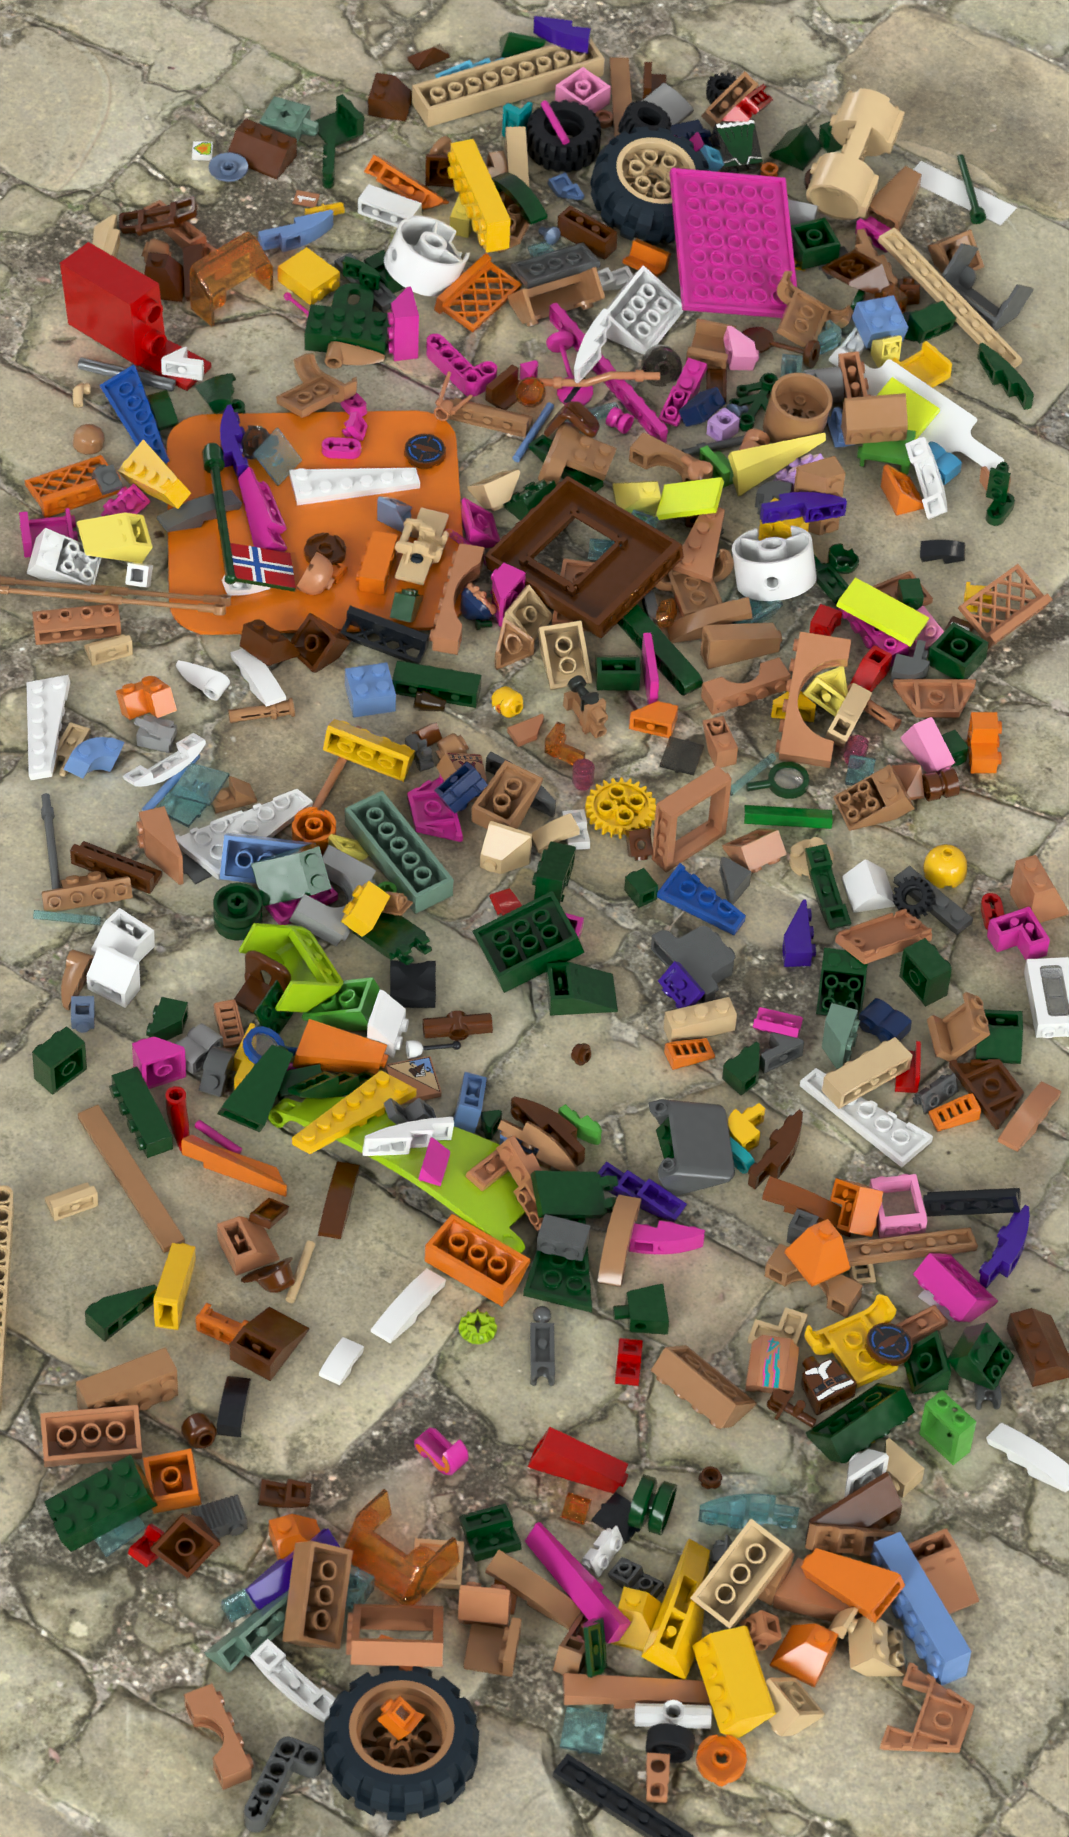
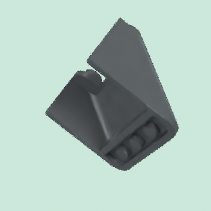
M668 1099L649 1102V1110L659 1125L668 1117L670 1122L674 1158H665L658 1168L659 1180L664 1189L675 1196L721 1185L733 1179L735 1168L727 1114L723 1106Z

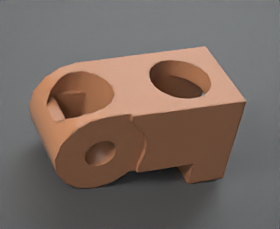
M647 1753L646 1802L667 1803L670 1754Z

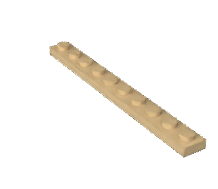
M895 227L879 236L878 242L937 303L943 300L956 317L955 321L978 345L980 343L986 344L1000 354L1014 368L1022 363V358Z

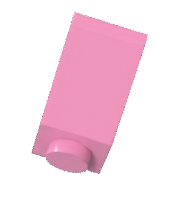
M727 326L723 342L726 354H728L729 370H753L755 363L759 361V351L756 350L754 341L734 327Z

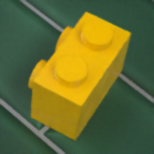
M370 881L362 886L358 885L352 893L354 898L343 909L344 916L341 920L343 924L361 937L373 929L390 898V895Z

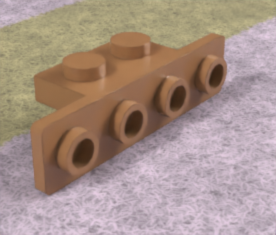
M99 871L90 872L88 875L80 877L77 875L68 876L60 880L61 888L42 891L41 893L45 913L120 901L133 897L130 877L126 876L107 880L105 873Z

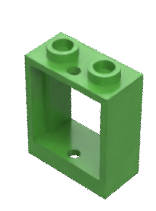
M941 1390L925 1403L919 1434L952 1465H955L970 1453L977 1421Z

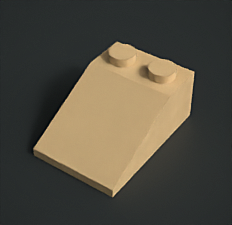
M575 621L539 627L537 633L550 690L568 687L570 679L577 675H581L586 684L593 683L582 622Z

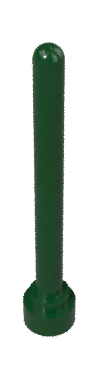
M959 154L957 161L972 208L969 216L972 223L981 224L986 220L985 210L978 204L963 154Z

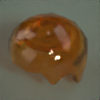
M526 377L519 381L515 389L516 399L526 408H535L541 405L546 397V389L543 382L535 377Z

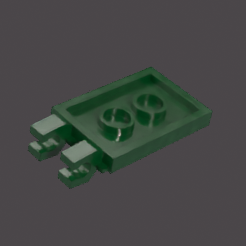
M381 913L373 929L363 937L353 931V934L388 959L392 960L397 957L405 965L414 961L413 957L408 955L412 952L411 948L415 947L423 954L432 951V947L427 945L430 939L426 936V932L403 916Z
M534 1171L531 1173L539 1218H544L546 1214L558 1218L601 1219L605 1214L612 1213L617 1197L605 1199L603 1191H612L613 1187L618 1186L617 1176L607 1175L601 1177L597 1172Z

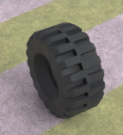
M562 100V102L552 101L549 104L566 135L573 136L569 138L568 144L563 145L560 138L555 137L557 133L543 108H537L528 119L526 142L529 156L539 166L543 165L544 169H553L554 172L560 173V171H565L569 173L571 170L579 171L582 167L586 168L591 162L595 161L600 152L601 122L592 110H589L585 105H579L578 102L573 101L571 103L568 100Z

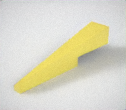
M825 433L731 452L728 458L734 475L732 479L737 496H742L745 492L776 474L797 458L825 442Z

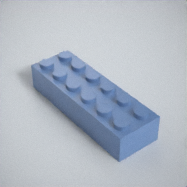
M901 1532L874 1542L870 1564L899 1573L905 1583V1587L891 1603L894 1616L903 1623L907 1638L912 1639L916 1645L915 1649L918 1657L926 1662L928 1673L941 1686L966 1676L972 1651Z

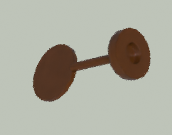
M751 327L741 332L754 341L755 348L759 353L773 346L803 354V364L807 368H813L818 361L820 342L817 340L809 341L805 349L774 342L773 334L763 327Z

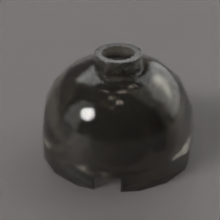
M656 345L648 349L642 356L641 369L644 372H660V380H647V382L654 386L664 387L667 386L665 383H674L679 378L682 372V363L680 356L673 348L668 345Z

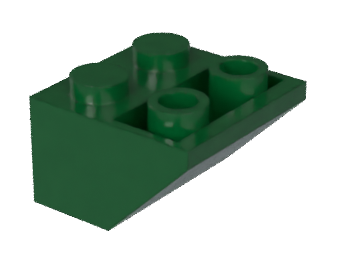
M544 479L536 484L534 481L526 484L522 492L518 491L512 494L511 500L504 503V508L521 521L532 508L542 501L545 495H548L556 487L555 481L546 482Z
M595 655L596 691H639L641 670L640 657L638 655Z
M984 1009L990 1035L975 1045V1060L1000 1059L1002 1063L1021 1064L1023 1011Z
M986 1322L965 1328L948 1357V1361L961 1378L987 1389L995 1390L1014 1355Z

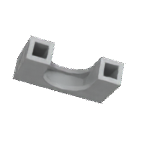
M329 845L322 855L329 880L336 883L344 891L347 904L353 900L352 893L358 885L362 886L368 881L373 884L376 880L373 879L376 872L375 869ZM306 894L302 896L289 920L297 926L308 929L312 934L336 947L341 939L346 940L351 931L350 928L341 922L345 906L329 907Z

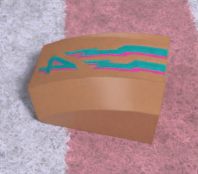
M761 1335L752 1342L745 1391L772 1394L774 1390L780 1389L788 1395L791 1390L794 1392L799 1348L792 1339Z

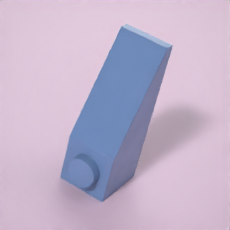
M468 1072L464 1073L454 1115V1127L475 1134L482 1111L487 1077Z

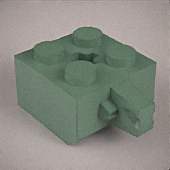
M276 96L273 97L260 120L261 125L296 138L297 143L302 134L316 137L319 132V123L311 120V106Z

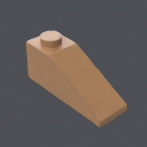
M582 1612L559 1645L553 1671L561 1675L563 1673L580 1674L586 1663L583 1624L589 1620Z

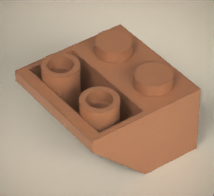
M241 1216L217 1224L218 1242L236 1276L279 1260V1256L265 1228L248 1221L249 1218Z
M466 1582V1585H460L459 1624L471 1625L475 1623L500 1628L509 1626L512 1602L510 1590H506V1586L497 1584L491 1585V1588L481 1587V1584L477 1582Z

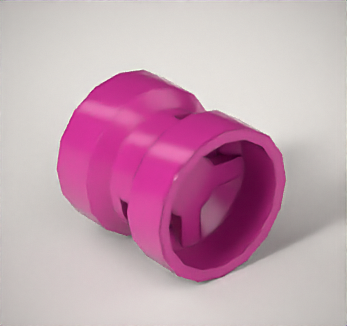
M613 407L607 415L606 425L611 428L616 427L619 432L626 434L633 424L634 416L629 413L624 414L621 409Z

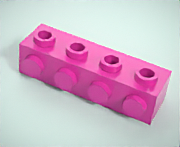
M838 608V610L842 611V618L850 622L852 630L856 634L859 633L864 645L868 649L876 645L892 654L891 667L894 664L896 654L909 656L908 645Z

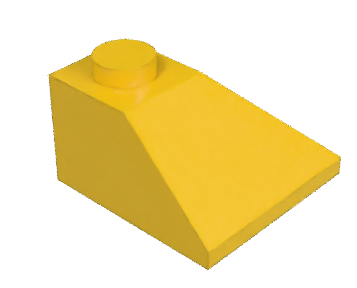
M624 1587L618 1609L631 1624L621 1639L611 1644L643 1651L662 1603L648 1592Z

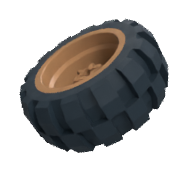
M383 1666L380 1668V1674L372 1677L367 1672L349 1683L350 1691L343 1690L338 1694L329 1708L330 1716L325 1721L323 1753L326 1770L332 1774V1783L340 1794L347 1800L353 1797L356 1808L372 1816L375 1815L376 1811L387 1813V1820L406 1821V1815L418 1813L421 1819L439 1812L440 1803L445 1802L447 1805L452 1804L465 1791V1782L473 1778L478 1762L479 1730L476 1726L477 1716L470 1701L465 1697L460 1698V1689L444 1676L439 1680L432 1678V1671L430 1669L413 1666L412 1671L399 1670V1666ZM399 1696L416 1712L425 1715L421 1719L424 1725L419 1730L416 1726L410 1734L401 1740L393 1736L377 1720L383 1712L380 1710L382 1705L389 1698L394 1700ZM361 1743L371 1745V1747L363 1748ZM374 1759H381L383 1761L379 1763Z

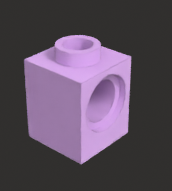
M723 408L708 419L706 434L715 441L730 439L738 433L740 418L728 409Z

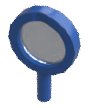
M255 1027L243 1039L244 1052L254 1064L260 1060L272 1044L286 1047L289 1052L293 1053V1056H295L298 1049L285 1046L279 1034L267 1027Z

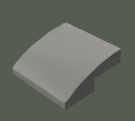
M665 83L644 99L649 103H655L663 111H666L672 125L681 123L694 111L685 98Z

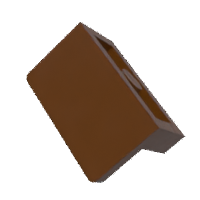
M644 62L643 100L663 83L666 84V74H652V62Z
M512 364L486 386L485 400L496 408L507 410L530 391V387L518 380L519 368Z

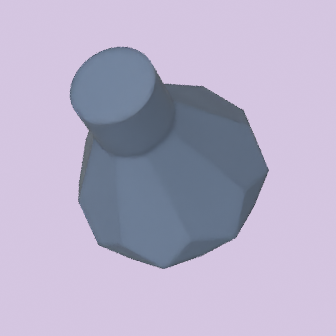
M539 228L538 232L543 235L547 244L554 245L558 242L560 238L559 228Z
M729 404L726 407L730 412L736 414L737 417L743 413H748L746 405L740 407L735 404Z

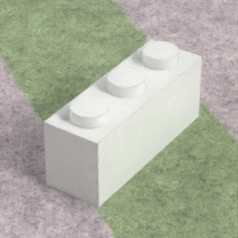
M368 184L358 198V214L398 228L403 219L410 216H422V203Z

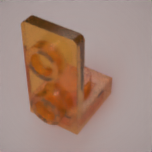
M557 721L545 738L544 753L583 769L586 753L565 744L567 737L565 734V724Z

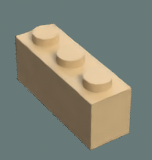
M730 997L667 1011L664 1016L663 1028L669 1042L701 1039L735 1031L737 1013Z

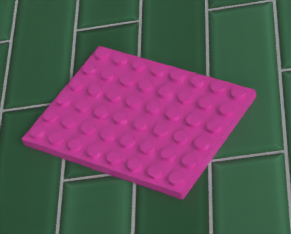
M671 168L669 174L682 310L782 318L787 305L778 297L777 286L785 271L791 270L793 272L790 281L797 287L786 178Z

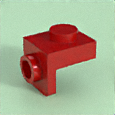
M150 1523L144 1535L130 1546L127 1554L147 1568L159 1557L150 1548L165 1532Z

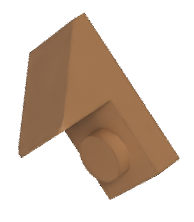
M229 776V787L208 792V798L215 814L257 803L251 785L232 776Z

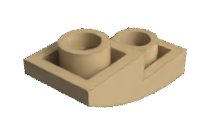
M569 813L531 833L532 842L538 853H541L544 849H548L550 841L559 843V841L580 835V829L572 814Z
M851 1607L840 1611L834 1617L828 1629L838 1633V1639H843L847 1632L852 1634L859 1621L855 1618L859 1609Z

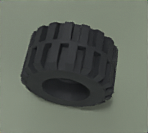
M637 100L636 102H631L626 107L618 125V132L621 134L626 131L630 134L634 128L646 126L651 131H657L659 127L670 130L672 123L670 122V117L667 116L668 113L663 111L660 106L645 100L643 102Z

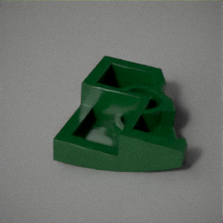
M233 373L223 374L210 378L198 384L195 388L212 412L218 414L226 409L227 405L233 404L232 395L235 388L232 382L236 378Z

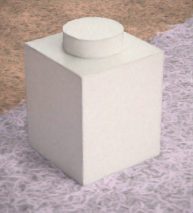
M128 563L125 585L149 587L151 585L153 565Z

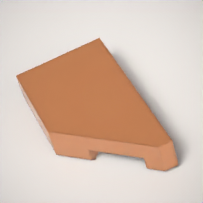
M540 714L507 728V733L517 747L537 740L539 730L544 721V715Z

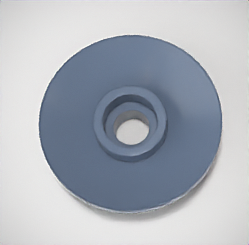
M221 153L213 157L209 162L210 174L220 181H237L243 178L248 171L246 159L236 153Z

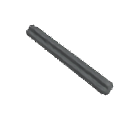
M83 357L78 361L79 369L114 377L127 369ZM138 371L143 385L174 391L176 386L174 379Z

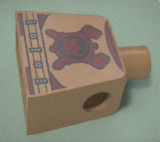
M446 752L436 766L445 781L462 765L469 762L487 782L481 754ZM474 797L469 802H475L478 799V797Z

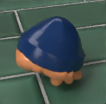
M469 583L461 593L460 610L463 617L467 620H488L497 612V607L491 603L492 598H487V593L480 591L479 586H475L473 583Z

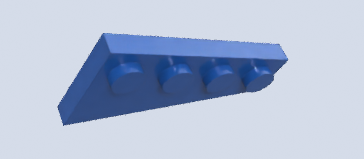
M679 863L657 892V898L735 935L745 922L746 915L726 899L722 900L716 895L714 889L711 887L707 888L700 882L699 877L694 873L691 875L685 870L686 867Z

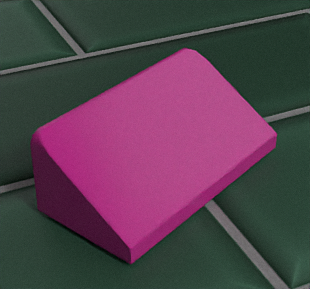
M430 1137L418 1180L441 1186L451 1152L432 1137Z

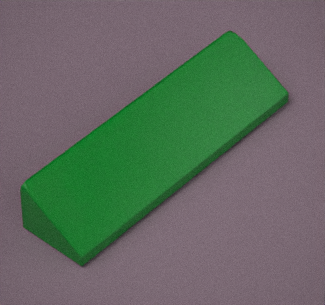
M757 805L744 806V824L832 829V810Z

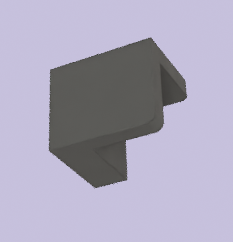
M797 1209L789 1224L786 1242L792 1244L810 1226L818 1223L819 1216Z

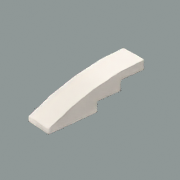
M605 308L591 324L577 353L574 377L575 382L578 384L602 358L601 347L607 341L606 330L611 326V311Z
M243 648L230 652L232 661L240 668L241 676L249 683L251 692L266 707L286 700L284 692L266 664Z
M453 1117L428 1118L405 1122L368 1134L364 1138L362 1154L363 1156L407 1155L410 1148L428 1147L430 1137L436 1140H451L454 1127Z
M425 1269L387 1308L372 1327L371 1332L392 1343L416 1322L417 1315L430 1305L432 1297L445 1286L446 1279L429 1269Z
M1000 1423L986 1437L988 1445L1006 1452L1008 1460L1027 1468L1029 1476L1064 1492L1069 1490V1464L1038 1442L1003 1423Z

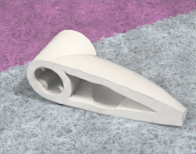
M178 660L176 663V667L181 675L189 683L202 690L211 700H218L230 685L228 677L221 672Z

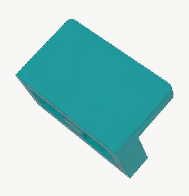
M528 101L521 109L510 103L503 106V137H505L506 127H526L527 136V123L532 114V102Z

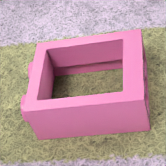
M901 1174L893 1177L880 1176L870 1179L869 1187L883 1191V1193L911 1190L916 1209L915 1214L885 1217L883 1205L881 1204L876 1219L879 1238L925 1233L927 1216L916 1174Z

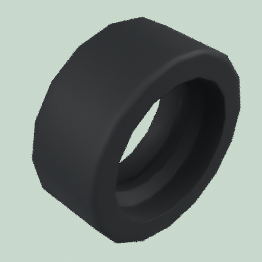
M663 1723L653 1725L648 1729L645 1746L646 1752L670 1754V1763L688 1761L693 1756L695 1735L689 1729L676 1724Z

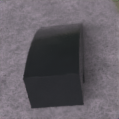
M227 1376L218 1414L217 1435L241 1437L251 1378Z

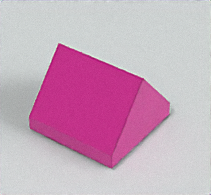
M536 360L520 364L519 378L531 389L538 376V361Z

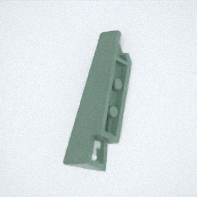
M289 1590L257 1610L206 1650L204 1654L226 1672H231L245 1655L250 1657L267 1639L271 1641L284 1630Z

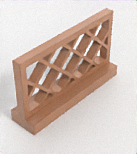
M1017 564L961 604L958 609L981 638L989 642L988 649H990L1043 610L1053 599L1048 593L1043 595L1020 565ZM1016 572L1020 576L1021 583L1011 581L1012 573ZM997 584L1007 585L1006 594L997 592ZM1011 586L1021 588L1020 597L1011 595ZM1025 589L1031 590L1036 598H1025ZM984 594L992 596V604L982 602ZM997 597L1006 599V607L996 605ZM1011 600L1020 602L1019 610L1010 608ZM968 605L977 606V615L971 614L966 607ZM982 608L992 609L991 618L982 616ZM996 610L1006 612L1005 620L996 619ZM981 621L991 623V630L988 633L982 628Z

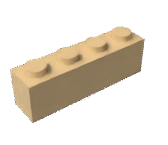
M896 1037L889 1041H883L875 1049L864 1052L859 1058L846 1062L835 1071L828 1072L824 1077L822 1092L840 1109L909 1070L912 1054Z

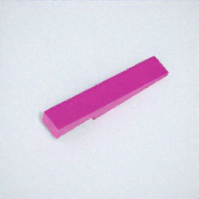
M540 1522L536 1523L526 1538L525 1543L588 1620L593 1618L604 1619L605 1641L607 1644L619 1641L631 1622L602 1593L604 1587Z

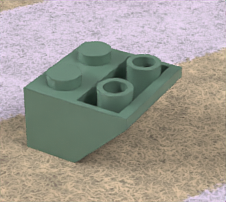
M831 1003L825 1020L822 1049L835 1068L839 1069L851 1059L852 1046L855 1047L860 1020H857L858 1010Z

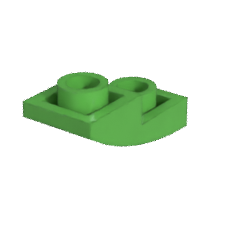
M566 1104L558 1109V1114L577 1128L578 1138L594 1145L601 1143L602 1129L597 1121H593L588 1115L580 1119L577 1112L571 1110Z

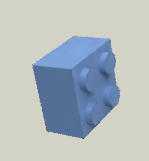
M894 295L857 302L852 319L866 349L872 347V340L888 336L901 335L903 342L908 325Z
M387 662L345 668V688L353 718L396 711V693Z

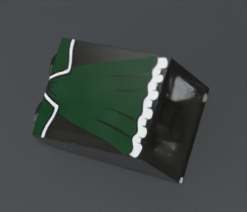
M750 119L748 122L731 121L716 123L710 141L713 145L712 148L720 151L724 163L720 172L738 174L739 172L746 171L747 173H754L760 170L763 161L754 119Z

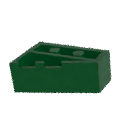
M550 841L548 849L543 850L541 861L539 860L537 872L533 876L532 885L535 886L534 900L553 891L559 903L563 902L565 897L563 892L565 886H568L574 866L576 846Z

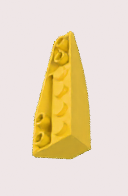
M690 1538L685 1544L641 1657L682 1680H686L695 1657L692 1645L702 1639L704 1609L694 1602L691 1597L708 1575L710 1550Z

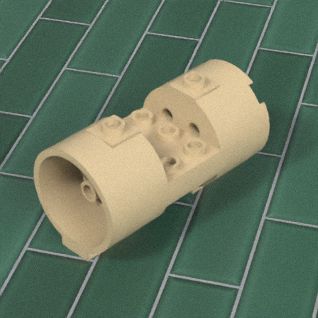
M859 88L858 92L850 90L846 93L837 114L832 115L829 124L832 126L831 134L843 146L841 153H826L819 156L817 163L813 162L810 174H813L806 191L808 202L819 206L818 211L839 220H853L858 217H866L878 186L879 176L875 175L871 168L864 163L866 156H879L885 152L891 154L905 112L899 110L898 106H893L889 102L890 98L884 94L864 88Z

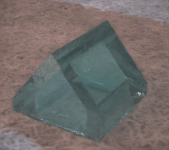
M245 1589L221 1601L220 1607L230 1622L253 1612Z

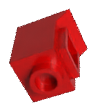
M820 604L811 620L809 633L831 636L835 628L841 626L842 611Z

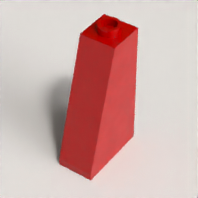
M552 1427L547 1429L535 1446L527 1466L540 1472L613 1494L619 1486L624 1487L629 1474L625 1473L628 1463Z

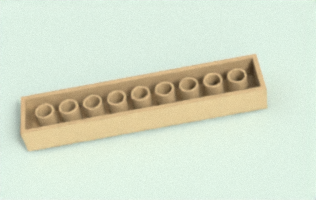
M591 38L588 53L577 52L552 44L412 85V104L426 126L431 127L556 90L558 83L582 67L595 76L601 77L604 74V57Z

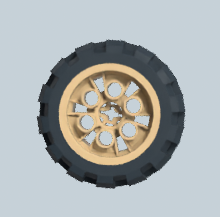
M646 126L634 128L630 134L624 131L611 139L609 144L602 148L596 159L590 181L592 188L591 197L597 211H601L600 216L610 228L616 227L620 230V236L633 241V238H638L651 245H657L660 243V240H665L667 244L676 241L669 172L671 168L710 171L708 170V162L702 152L694 150L693 142L683 135L680 138L671 135L672 130L659 127L657 131H651Z

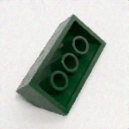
M877 1383L807 1431L806 1435L830 1461L847 1463L853 1455L871 1447L873 1441L888 1435L893 1427L905 1423L908 1417L914 1414L915 1411L903 1387Z

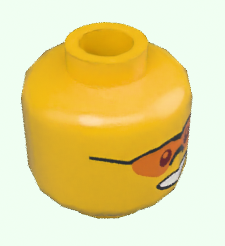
M501 687L495 690L492 695V708L504 717L512 718L523 709V696L510 687Z

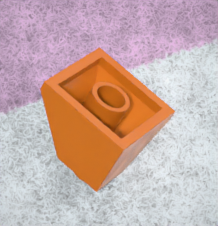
M828 1219L810 1226L784 1252L811 1287L850 1269L842 1236Z
M289 1514L269 1520V1537L278 1560L285 1559L292 1553L295 1543L310 1541L320 1532L316 1519L296 1514Z
M816 1623L791 1625L773 1657L770 1667L795 1677L815 1688L836 1650L839 1634Z

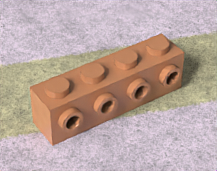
M859 351L838 354V367L842 371L844 381V398L871 396L867 394L868 380L863 375L865 373L864 361L860 360Z
M118 604L32 612L36 645L109 638L121 635Z

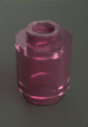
M853 735L848 738L844 759L845 763L850 767H859L865 761L869 741L864 736Z
M579 759L573 764L572 783L578 790L584 791L593 785L595 766L592 761Z

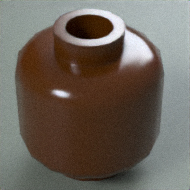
M195 1413L184 1420L181 1426V1433L191 1447L202 1449L209 1447L214 1442L217 1429L207 1415Z

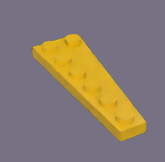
M381 1070L292 1137V1145L308 1154H312L334 1142L337 1138L350 1133L351 1128L367 1124L369 1118L373 1116L380 1117L385 1114L384 1102L389 1098L402 1105L416 1097L417 1089Z

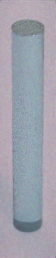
M770 753L733 783L730 796L734 795L746 783L750 782L776 760V756Z
M34 910L33 919L101 925L100 916Z

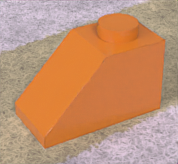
M656 701L632 711L629 729L671 739L677 722L678 706Z

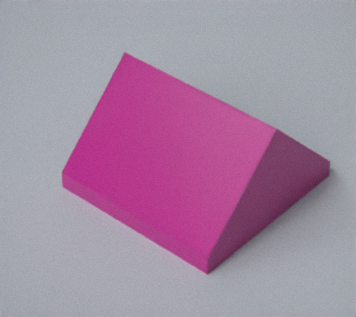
M464 497L461 501V516L467 542H470L473 546L494 547L500 541L493 514Z

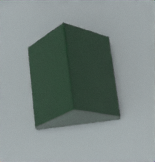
M501 1110L481 1112L480 1125L488 1140L492 1139L498 1131L497 1128L502 1120Z

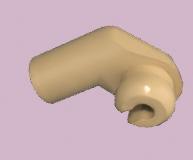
M81 382L74 387L73 407H83L84 394L88 395L91 393L89 383L83 384Z

